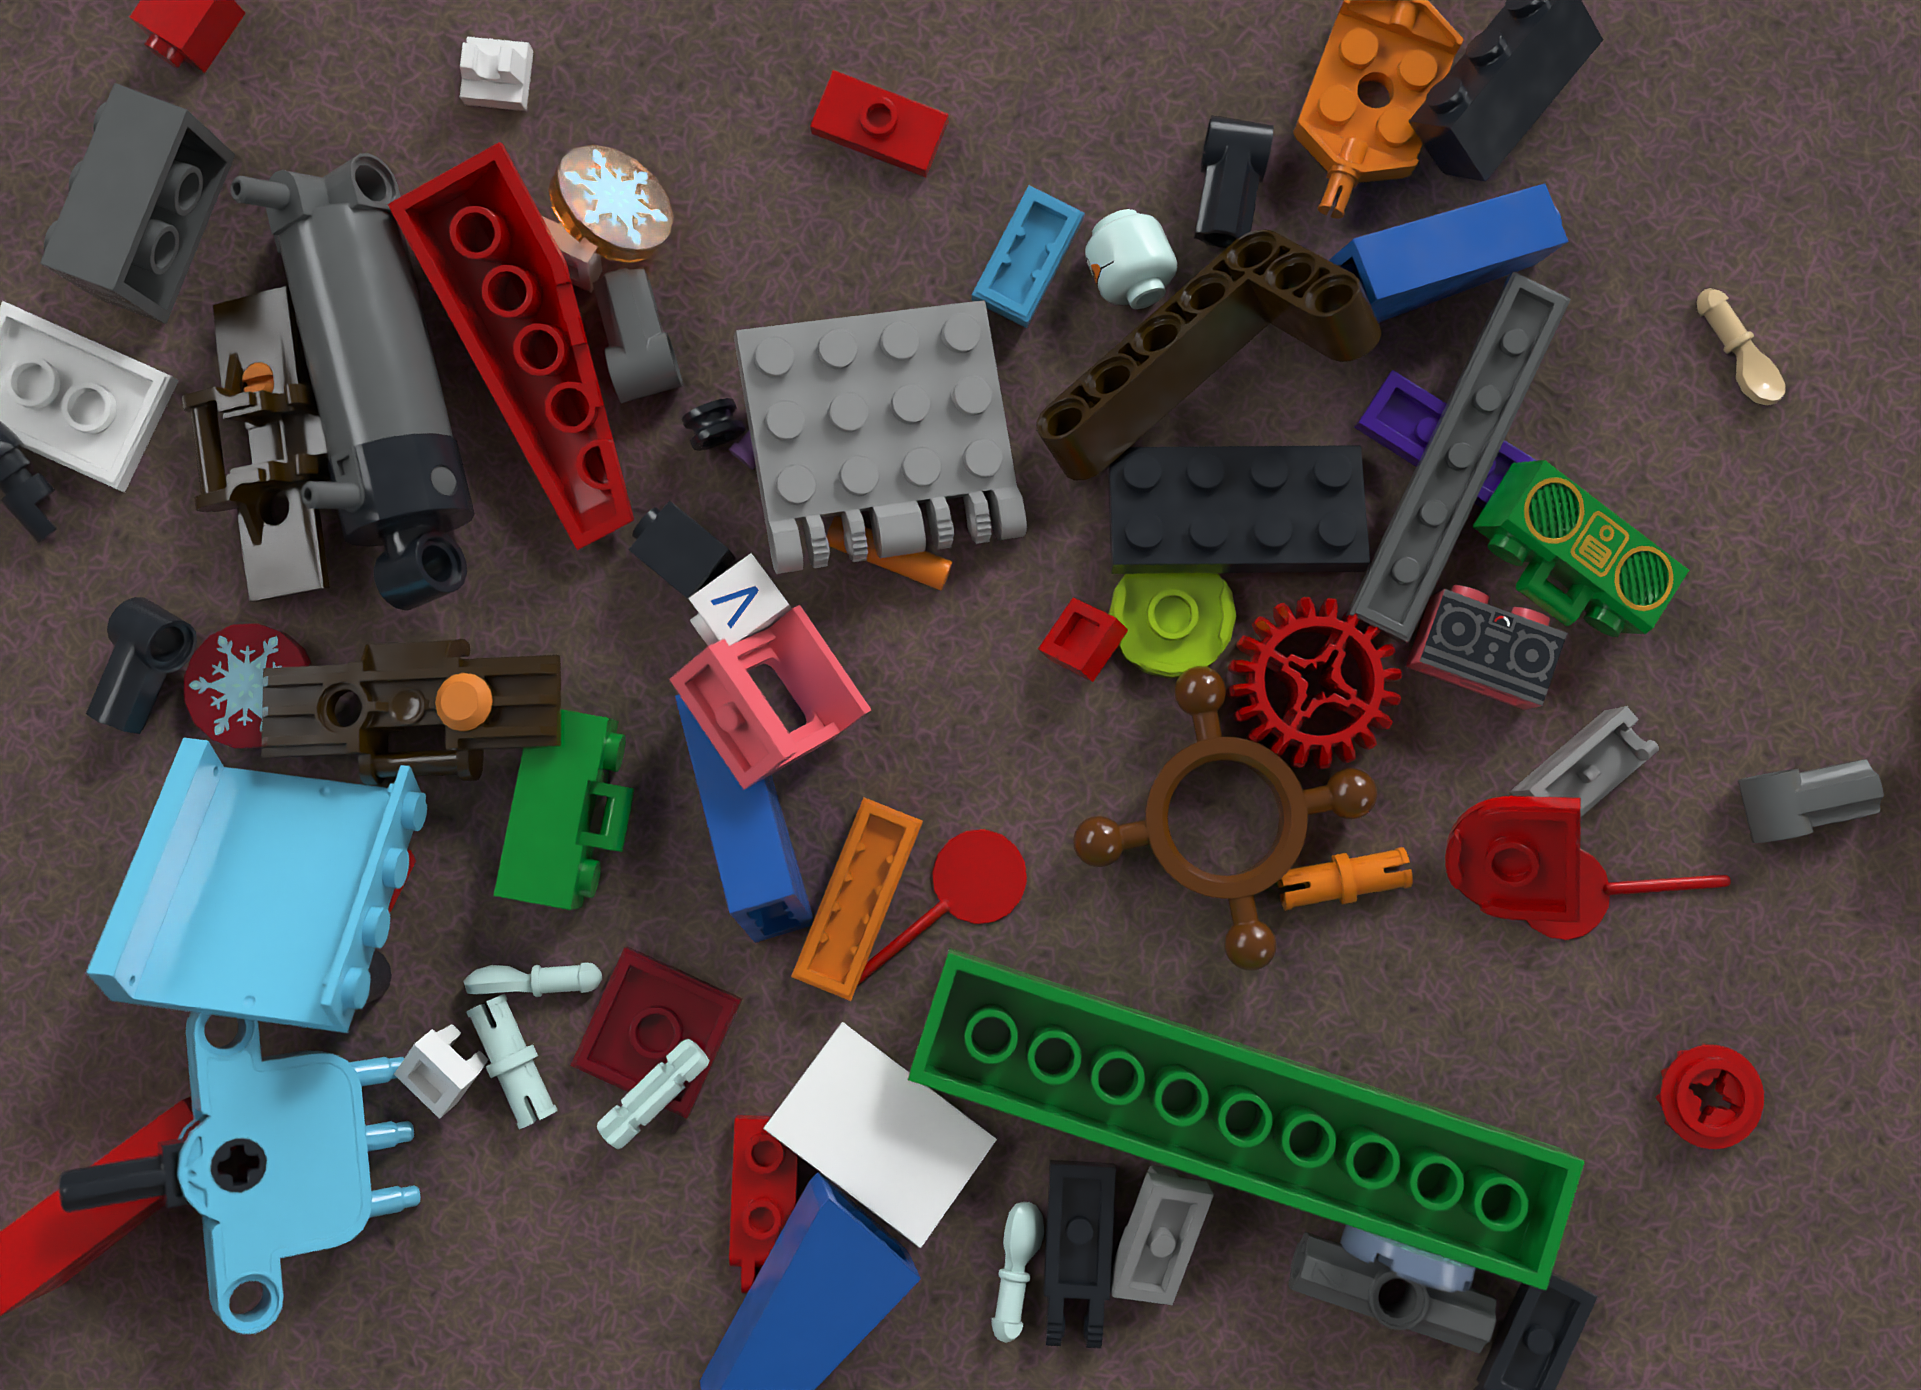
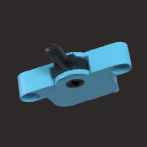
M191 1012L186 1024V1043L193 1120L183 1128L178 1139L157 1142L158 1155L64 1171L60 1174L58 1182L60 1204L63 1211L68 1213L162 1196V1203L167 1208L190 1204L202 1214L209 1299L212 1309L231 1330L240 1334H254L270 1326L277 1319L282 1309L283 1288L280 1258L339 1246L351 1241L364 1229L369 1218L401 1212L404 1208L414 1207L420 1203V1191L415 1185L403 1188L394 1186L371 1191L368 1152L395 1147L398 1143L410 1142L414 1138L413 1124L409 1121L398 1123L389 1121L365 1126L362 1087L387 1083L391 1079H396L397 1077L394 1073L404 1058L396 1057L389 1059L387 1057L348 1062L332 1053L306 1050L261 1057L258 1022L237 1018L239 1024L238 1033L234 1040L228 1045L214 1047L206 1040L204 1033L205 1023L212 1014ZM235 1146L242 1153L250 1155L248 1163L238 1166V1177L232 1178L231 1175L222 1169H217L218 1162L229 1159L230 1147ZM247 1281L261 1282L263 1288L262 1298L254 1309L244 1314L230 1312L229 1299L235 1288Z

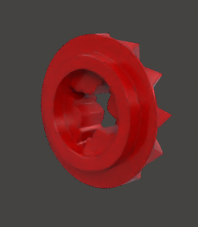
M1702 1043L1701 1046L1677 1051V1058L1669 1067L1660 1071L1663 1078L1661 1091L1655 1098L1662 1106L1666 1118L1664 1123L1684 1141L1706 1149L1727 1148L1744 1140L1757 1126L1764 1107L1763 1085L1754 1066L1737 1051L1720 1045ZM1715 1078L1717 1080L1715 1091L1723 1096L1722 1100L1730 1103L1731 1107L1728 1109L1723 1106L1707 1105L1703 1113H1701L1699 1109L1702 1100L1694 1095V1091L1689 1089L1691 1083L1709 1086Z

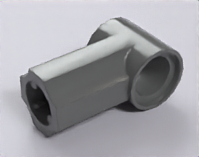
M623 268L605 273L601 279L593 282V288L610 346L605 348L608 369L620 402L625 403L683 387L676 355L668 333L662 330L657 312V304L645 270Z
M1867 759L1799 772V769H1789L1738 780L1752 843L1772 842L1813 833V827L1838 823L1880 813V803L1884 797L1879 774L1874 772Z

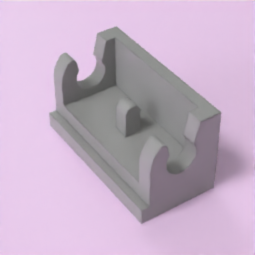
M1627 706L1604 710L1510 792L1513 796L1581 798L1582 817L1644 762L1657 753L1659 747L1655 741L1648 740L1646 742L1642 740L1632 730L1631 727L1639 719Z

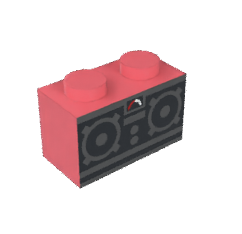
M1453 585L1451 591L1444 589L1430 596L1406 664L1407 668L1523 710L1543 705L1567 636L1566 632L1549 627L1551 619L1540 612L1522 607H1513L1510 613L1488 605L1490 596L1470 587Z

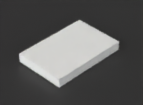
M2 301L0 305V421L23 442L22 447L125 492L179 380Z
M842 1022L763 1129L909 1241L921 1248L997 1139L929 1087L907 1080L908 1071Z

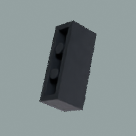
M1506 0L1505 6L1486 29L1471 40L1465 54L1445 78L1430 89L1425 102L1408 122L1441 172L1445 175L1486 182L1601 44L1603 38L1582 0Z

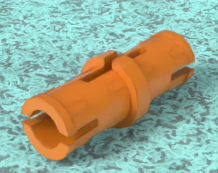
M1398 847L1395 850L1349 858L1347 853L1331 856V862L1289 869L1277 881L1278 888L1304 884L1305 889L1279 894L1281 904L1285 911L1292 910L1294 907L1339 899L1343 905L1356 902L1357 895L1402 887L1404 889L1411 888L1413 883L1412 869L1392 873L1384 872V868L1410 863L1409 857L1404 847Z

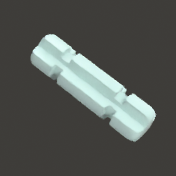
M690 1039L681 1042L666 1056L668 1060L666 1064L663 1062L658 1064L621 1100L623 1104L621 1107L616 1105L598 1122L597 1129L611 1146L616 1149L624 1147L640 1131V1124L645 1126L685 1088L683 1084L685 1080L691 1082L708 1066V1057L696 1043Z

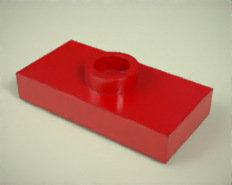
M833 70L810 128L813 135L926 178L948 125L949 114Z

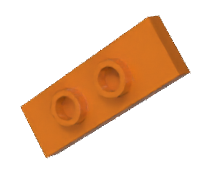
M863 797L792 973V978L849 1001L852 1000L922 826V820Z

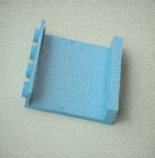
M183 737L86 973L111 1001L347 1033L355 1009H362L368 998L370 989L368 968L375 948H381L387 939L390 927L388 907L394 889H400L405 883L409 869L407 849L413 831H420L427 814L426 795L421 792L411 767L400 765L395 783H390L389 788L236 769L223 766L209 741Z

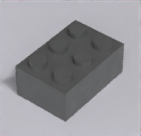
M114 83L107 102H104L95 114L93 123L94 134L84 158L71 172L69 194L60 216L47 230L44 239L45 252L40 264L101 301L167 324L236 154L187 109Z

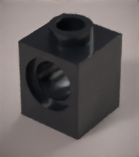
M671 501L661 511L655 507L644 515L632 533V537L636 541L628 549L688 600L692 595L723 574L736 559L725 545Z

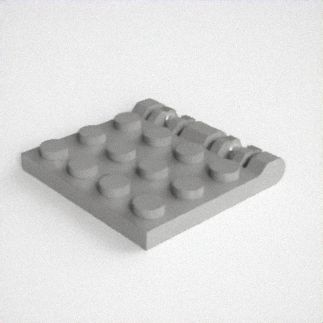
M985 300L736 330L734 342L770 553L776 574L803 570V553L799 529L796 521L800 520L803 523L810 565L813 568L828 566V557L830 555L829 543L821 517L841 515L845 549L852 562L867 560L868 545L864 520L861 515L863 511H869L875 549L879 558L925 551V530L918 503L926 504L932 541L938 550L951 548L954 537L950 510L945 499L963 497L968 531L976 544L990 542L989 539L992 535L991 520L995 536L998 540L1025 536L1027 524L1023 497L1016 483ZM984 494H987L988 502H987V500H986Z

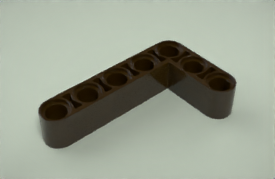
M1267 229L1255 230L1244 234L1234 241L1053 400L1040 413L1036 422V431L1067 478L1074 481L1086 480L1106 469L1270 323L1324 356L1338 362L1353 361L1372 351L1378 344L1381 336L1380 325L1360 280L1353 273L1274 231Z

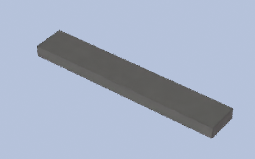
M1512 272L1506 278L1346 616L1357 613L1358 623L1366 627H1379L1381 634L1402 644L1409 641L1567 309L1570 298L1515 272Z

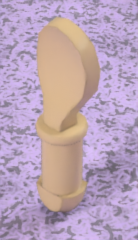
M1705 289L1699 294L1697 299L1698 313L1700 317L1704 315L1725 346L1724 352L1726 354L1733 352L1736 355V380L1742 392L1755 403L1766 406L1776 404L1785 394V382L1779 370L1770 358L1761 353L1753 344L1751 339L1754 337V334L1751 331L1747 332L1726 301L1728 300L1726 294L1720 290Z

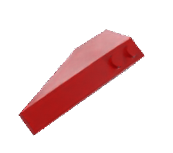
M498 142L387 205L575 548L579 550L633 522L634 516L566 260L503 143Z

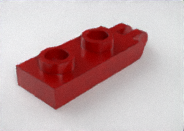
M737 1115L734 1122L729 1266L742 1267L741 1293L745 1294L748 1293L756 1279L757 1268H762L798 1202L800 1157L763 1129L772 1116Z

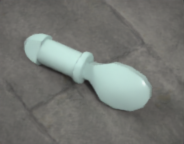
M592 963L541 968L540 965H534L531 974L523 973L510 966L490 965L476 969L463 982L468 994L518 991L533 992L535 997H541L543 993L581 991V993L593 991L602 981V973Z
M1020 1202L1014 1205L1009 1212L1004 1231L1005 1267L1000 1269L998 1273L1001 1281L995 1318H992L991 1324L996 1338L1005 1343L1013 1341L1022 1330L1021 1314L1026 1282L1030 1281V1274L1025 1272V1265L1041 1248L1044 1236L1043 1216L1038 1207L1030 1202Z

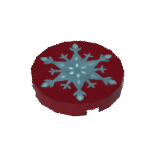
M258 623L230 625L209 635L192 655L184 675V702L194 724L213 741L236 749L262 748L263 668L310 666L309 664L312 663L306 650L287 633Z

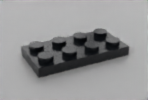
M1361 445L1129 447L1108 466L1111 574L1365 572L1370 563Z

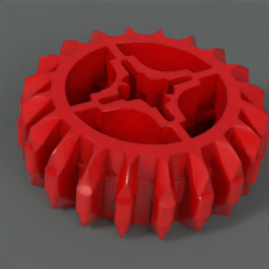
M1302 597L1297 601V618H1295L1291 609L1285 603L1276 605L1273 608V617L1277 628L1262 616L1252 622V627L1262 641L1259 642L1247 636L1239 638L1236 646L1241 652L1251 657L1250 661L1242 659L1232 660L1228 665L1229 672L1235 675L1246 676V683L1228 687L1227 696L1229 698L1247 696L1250 705L1237 710L1233 714L1235 721L1243 722L1255 716L1259 725L1249 732L1247 739L1257 743L1270 734L1274 739L1268 749L1279 757L1285 752L1288 745L1291 746L1290 763L1295 768L1304 767L1310 750H1312L1313 760L1318 769L1330 768L1332 748L1343 763L1354 761L1356 756L1351 739L1365 750L1374 748L1377 745V741L1367 725L1380 730L1389 729L1393 721L1378 708L1380 705L1385 707L1396 706L1401 701V696L1396 692L1384 690V683L1396 681L1402 677V672L1399 668L1383 670L1381 663L1382 659L1390 657L1395 653V647L1393 644H1385L1375 649L1370 640L1379 635V627L1368 626L1360 632L1355 628L1359 621L1357 613L1346 616V612L1341 620L1337 619L1338 604L1337 600L1333 598H1328L1323 602L1318 616H1316L1314 603L1310 597ZM1312 632L1329 636L1324 646L1318 649L1312 659H1303L1293 654L1286 656L1275 650V647L1285 637L1293 634ZM1345 648L1355 658L1361 673V698L1356 696L1357 691L1345 683L1341 675V664L1346 655ZM1324 664L1321 669L1323 674L1320 678V684L1327 688L1326 692L1330 695L1325 696L1323 692L1313 695L1311 700L1304 702L1307 697L1305 692L1308 689L1309 683L1301 678L1302 674L1299 671L1303 670L1305 674H1309L1317 670L1318 666ZM1266 668L1272 670L1273 676L1282 681L1288 690V702L1283 711L1285 715L1282 720L1271 707L1266 694ZM1318 706H1325L1336 712L1342 710L1352 716L1347 724L1330 735L1318 736L1299 732L1304 720L1310 718Z

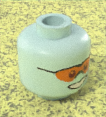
M1120 210L1099 221L1093 228L1092 237L1085 248L1086 261L1102 297L1112 304H1130L1133 309H1142L1155 304L1163 298L1166 293L1164 287L1171 282L1177 271L1176 257L1161 224L1153 216L1138 214L1135 210Z

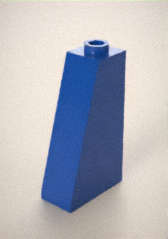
M1544 183L1354 238L1328 261L1353 273L1360 280L1379 323L1504 277L1512 272L1536 265L1569 241L1562 226L1560 213L1554 206Z
M676 695L675 698L730 914L755 943L812 926L814 917L772 775L743 790L681 696Z
M818 1172L808 1182L699 1380L701 1390H815L921 1280L909 1252Z

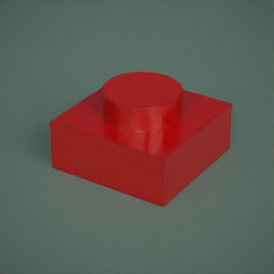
M1073 597L1038 650L1050 661L1094 682L1128 632V629L1116 617Z

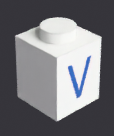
M752 553L689 598L699 612L690 621L708 646L723 639L730 646L771 627L792 609Z

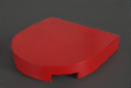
M1501 796L1484 800L1470 807L1457 819L1448 836L1445 866L1450 883L1469 900L1479 905L1480 911L1493 917L1510 920L1580 923L1581 798Z

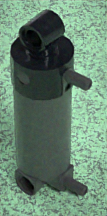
M361 153L322 178L286 170L275 172L269 181L237 176L232 181L230 188L233 199L238 203L266 207L277 251L282 254L329 456L328 471L331 482H307L301 491L303 503L310 509H337L345 542L355 546H384L385 551L375 562L374 581L381 596L396 609L408 611L459 590L465 583L467 576L466 559L462 549L455 540L445 533L458 529L472 521L475 513L458 442L452 435L406 238L387 205L400 198L394 174L378 157L369 153Z

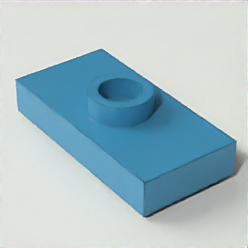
M1029 185L972 293V301L985 300L987 309L1028 328L1083 222L1085 213Z

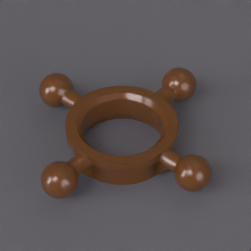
M1196 666L1187 669L1179 676L1175 684L1174 694L1178 706L1185 713L1192 716L1197 743L1180 750L1158 772L1146 800L1145 820L1118 825L1114 820L1105 816L1087 818L1077 827L1073 837V846L1077 856L1085 864L1092 867H1105L1114 863L1121 856L1123 850L1150 845L1159 864L1179 884L1198 894L1228 899L1233 926L1228 930L1224 941L1226 955L1236 967L1242 970L1255 971L1264 968L1273 959L1276 952V939L1272 930L1258 919L1254 894L1275 884L1293 866L1305 841L1308 815L1332 811L1337 816L1345 819L1364 817L1376 804L1377 788L1373 779L1366 772L1355 768H1346L1336 772L1329 779L1326 786L1302 790L1293 771L1273 751L1263 745L1243 738L1222 737L1217 711L1225 700V683L1222 677L1213 669ZM1229 761L1250 768L1268 784L1276 799L1279 824L1273 845L1257 864L1236 874L1214 875L1193 866L1178 851L1170 834L1168 809L1174 790L1190 771L1208 762Z

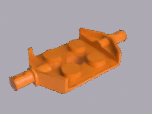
M1344 0L1340 7L1293 131L1294 136L1302 146L1328 171L1326 178L1329 179L1322 201L1318 206V211L1323 215H1327L1336 193L1338 198L1330 217L1340 219L1344 217V211L1351 192L1358 183L1409 177L1418 164L1419 160L1417 157L1422 142L1408 121L1425 102L1430 89L1449 73L1455 55L1464 40L1428 0ZM1370 80L1380 82L1389 92V104L1382 108L1366 106L1358 97V85Z

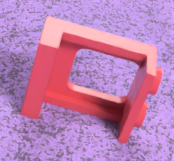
M800 605L792 608L771 627L730 646L725 639L709 645L669 679L743 790L833 740L871 711L865 699ZM761 664H767L772 667L804 713L806 724L788 733L747 671Z

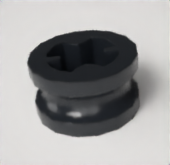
M724 398L708 402L694 408L682 417L681 420L684 427L694 431V436L690 440L694 450L702 451L717 447L738 438L746 431L742 420H735L733 417V413L737 410L734 399Z

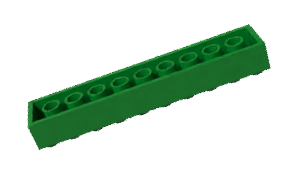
M952 948L948 950L907 1079L1543 1290H1547L1585 1162L1562 1148Z

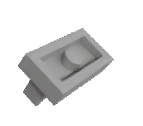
M1149 1167L1128 1226L1125 1227L1111 1266L1110 1292L1113 1297L1173 1305L1214 1196L1207 1182L1180 1178L1170 1168Z

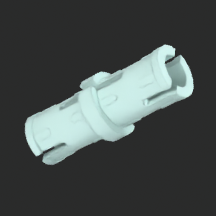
M502 994L487 1001V1005L497 1024L496 1027L485 1004H480L466 1011V1013L471 1018L490 1059L491 1064L486 1066L490 1078L498 1077L518 1122L516 1123L518 1129H522L537 1120L527 1096L530 1097L539 1120L558 1110L556 1105H553L534 1064L533 1058L538 1056L534 1045L526 1046L506 1001L507 997L505 994Z

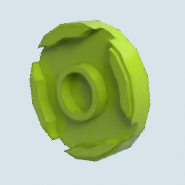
M1218 573L1125 574L1114 589L1108 613L1116 617L1128 629V632L1118 645L1125 659L1144 673L1168 679L1179 677L1189 668L1196 666L1207 667L1215 662L1231 641L1236 620L1232 591Z

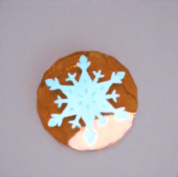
M592 144L573 148L557 165L548 189L553 211L565 230L579 243L583 238H586L590 243L598 246L594 253L609 260L634 263L649 259L671 234L674 216L668 195L656 177L637 160L614 148Z

